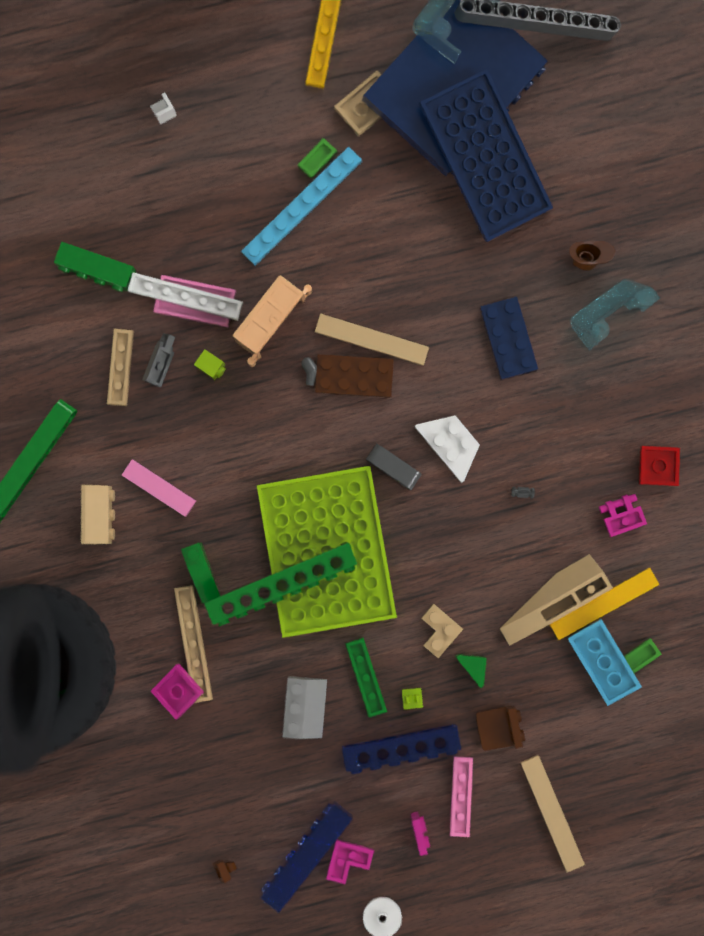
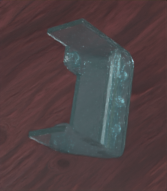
M429 0L414 20L413 31L422 40L455 64L462 51L446 40L451 33V25L443 18L455 0Z

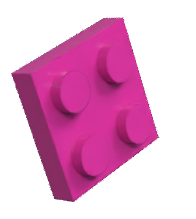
M180 664L175 665L151 690L152 694L175 720L179 719L204 693Z

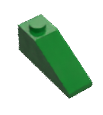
M202 543L181 549L202 603L220 597L221 595Z

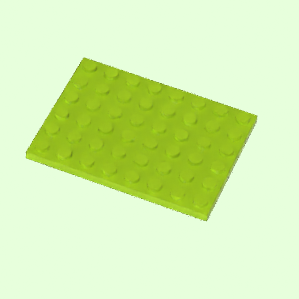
M370 466L257 485L272 575L348 542L357 561L353 571L344 573V570L336 573L338 577L327 581L324 578L319 580V585L309 589L307 585L300 588L302 592L291 596L290 593L283 595L284 600L277 602L282 638L397 618ZM333 557L330 564L333 568H339L342 565V561L339 557ZM317 564L313 567V573L316 576L323 574L324 569L321 565ZM302 572L296 573L295 581L303 583L306 580L305 574ZM279 580L277 588L280 591H285L288 587L287 582Z

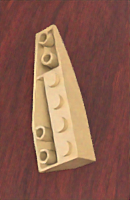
M588 554L557 572L499 629L510 646L587 604L613 587L603 570L591 555Z

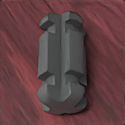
M514 486L511 489L512 497L534 498L535 495L534 488H516Z

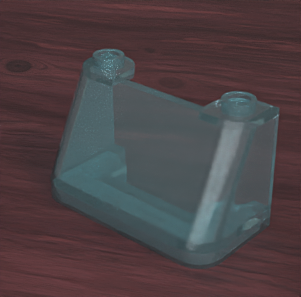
M624 279L578 311L571 319V326L590 351L609 334V326L604 320L623 305H626L629 310L639 308L644 312L658 301L660 297L653 288L630 279Z

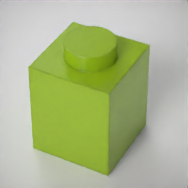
M205 349L194 364L196 368L214 380L217 377L220 378L226 369L224 368L225 363Z

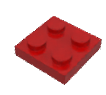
M640 446L639 485L679 486L680 448Z

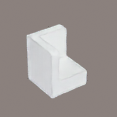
M166 93L162 94L163 99L150 106L160 125L177 116Z

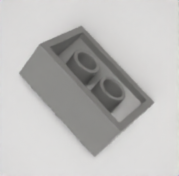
M288 677L283 737L297 739L322 738L327 679Z

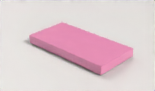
M161 275L160 280L235 299L236 290ZM156 299L153 311L158 314L226 328L229 327L230 322L229 318Z

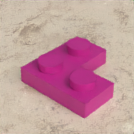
M418 812L411 813L420 856L427 855V848H430L428 836L423 835V833L427 832L423 816L419 817Z
M336 839L326 879L345 884L350 865L369 870L374 849Z

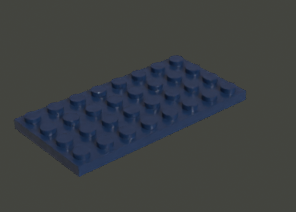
M488 69L419 102L421 110L485 242L553 208Z

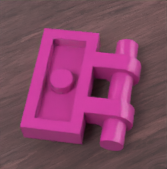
M635 494L621 496V499L613 502L610 500L605 502L604 505L599 506L601 514L609 512L610 517L603 519L609 537L647 524L641 506L633 508L631 504L637 501ZM625 506V512L616 513V508Z

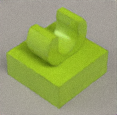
M421 688L402 689L403 709L423 708Z

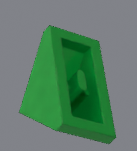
M457 654L455 657L477 685L482 688L484 686L487 658Z

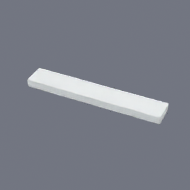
M132 272L128 286V292L236 321L239 320L243 302L134 272Z

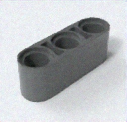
M377 443L366 458L369 463L409 490L413 489L422 476L420 472Z

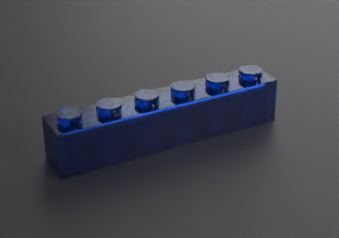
M336 801L332 805L330 803L326 805L322 811L324 815L321 819H315L310 826V833L307 836L304 834L297 843L299 847L295 851L291 850L285 858L287 862L284 866L279 865L273 873L275 876L271 882L267 881L261 888V899L278 913H280L353 820V815Z

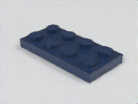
M513 297L481 306L480 311L500 379L504 380L538 370L518 298Z

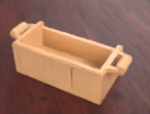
M281 275L278 276L234 332L233 337L236 343L252 354V357L247 360L249 366L254 367L256 365V361L261 358V349L299 301L304 303L306 297L312 293L310 285H305L304 290L301 291Z

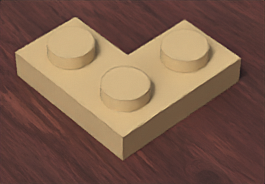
M433 604L423 615L422 619L435 632L423 646L439 658L461 633L463 628Z

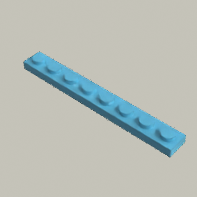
M350 147L343 151L241 251L243 255L254 266L258 264L362 162V159Z

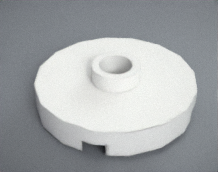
M389 897L372 899L365 907L363 913V922L368 932L374 936H392L398 931L402 921L400 907ZM381 915L386 917L384 921L379 920Z

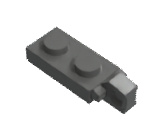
M167 333L162 334L160 341L155 345L143 376V381L157 387L162 386L175 353L172 347L175 339L174 336Z

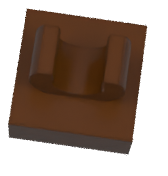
M222 860L212 863L220 882L223 883L231 880L229 873L237 869L232 861L226 864Z

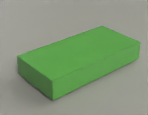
M323 138L298 164V167L312 179L337 153V150Z
M649 638L625 654L624 657L633 673H636L662 654L652 639Z

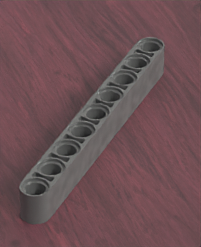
M461 0L454 13L456 19L464 23L604 41L611 40L621 28L620 20L614 16L496 0Z

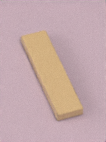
M114 329L107 405L127 406L133 330Z

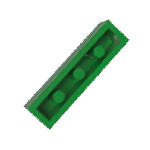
M62 241L54 260V264L59 267V271L67 274L70 271L74 272L77 277L87 280V278L94 279V283L105 286V283L112 286V289L123 292V290L128 291L132 272L136 273V269L131 265Z

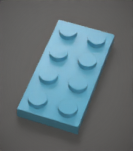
M602 619L568 637L569 642L607 706L642 687Z

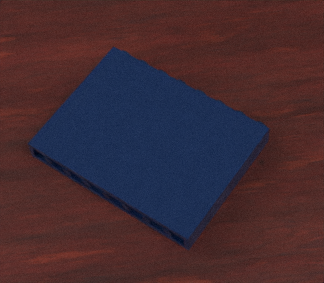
M448 0L362 98L366 105L444 176H447L449 173L452 174L421 110L419 102L488 69L509 112L507 107L511 103L515 105L522 97L520 95L522 90L527 91L533 85L532 79L535 76L539 78L546 70L544 66L548 62L514 29L458 21L454 13L461 0Z

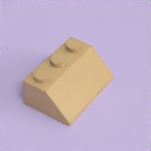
M81 485V544H112V540L115 539V529L112 528V521L115 520V510L112 509V502L115 501V491L112 490L111 486Z

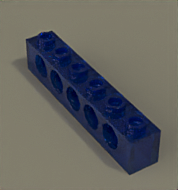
M456 724L342 746L346 772H351V774L361 773L362 769L365 768L377 770L381 768V765L389 764L390 767L400 765L401 761L408 760V763L420 761L419 758L421 757L434 759L439 757L438 754L442 753L454 755L458 753L457 750H462ZM440 737L444 738L445 744L442 747H437L435 740ZM419 741L426 743V748L422 751L415 748ZM405 745L407 752L405 754H398L396 752L397 747ZM380 749H386L388 755L385 758H380L377 752ZM360 753H367L369 759L366 762L360 761L358 759Z

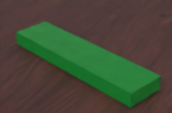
M364 638L345 643L368 717L387 712Z

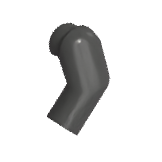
M306 357L301 362L307 374L305 384L315 385L317 366L312 358Z

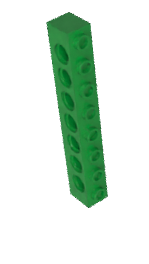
M348 542L208 601L204 605L212 624L218 623L220 627L229 623V618L236 616L239 619L248 615L247 611L254 608L255 611L265 608L264 603L272 601L273 604L284 600L283 595L288 593L291 596L302 592L300 589L308 585L310 589L319 585V580L326 578L329 581L338 577L336 573L344 570V573L353 571L357 561ZM333 557L341 559L342 565L339 568L331 566L330 561ZM317 564L321 565L324 569L323 574L320 576H316L313 573V567ZM296 573H304L306 580L303 583H297L295 581ZM279 580L287 582L288 587L285 591H280L277 588ZM262 587H266L269 590L268 598L260 597L259 590ZM248 595L251 597L252 601L249 606L242 604V596ZM227 602L233 605V612L230 614L223 610V606Z

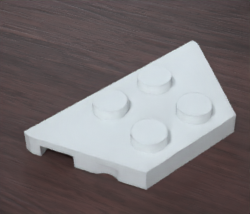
M456 416L417 424L415 426L416 430L462 483L466 478L480 444Z

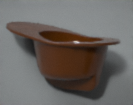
M605 241L576 242L569 248V254L573 259V266L588 271L594 269L597 264L611 261L615 256V248Z

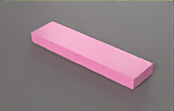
M133 459L122 474V476L185 517H187L196 503V500Z
M453 756L450 836L470 837L473 757Z

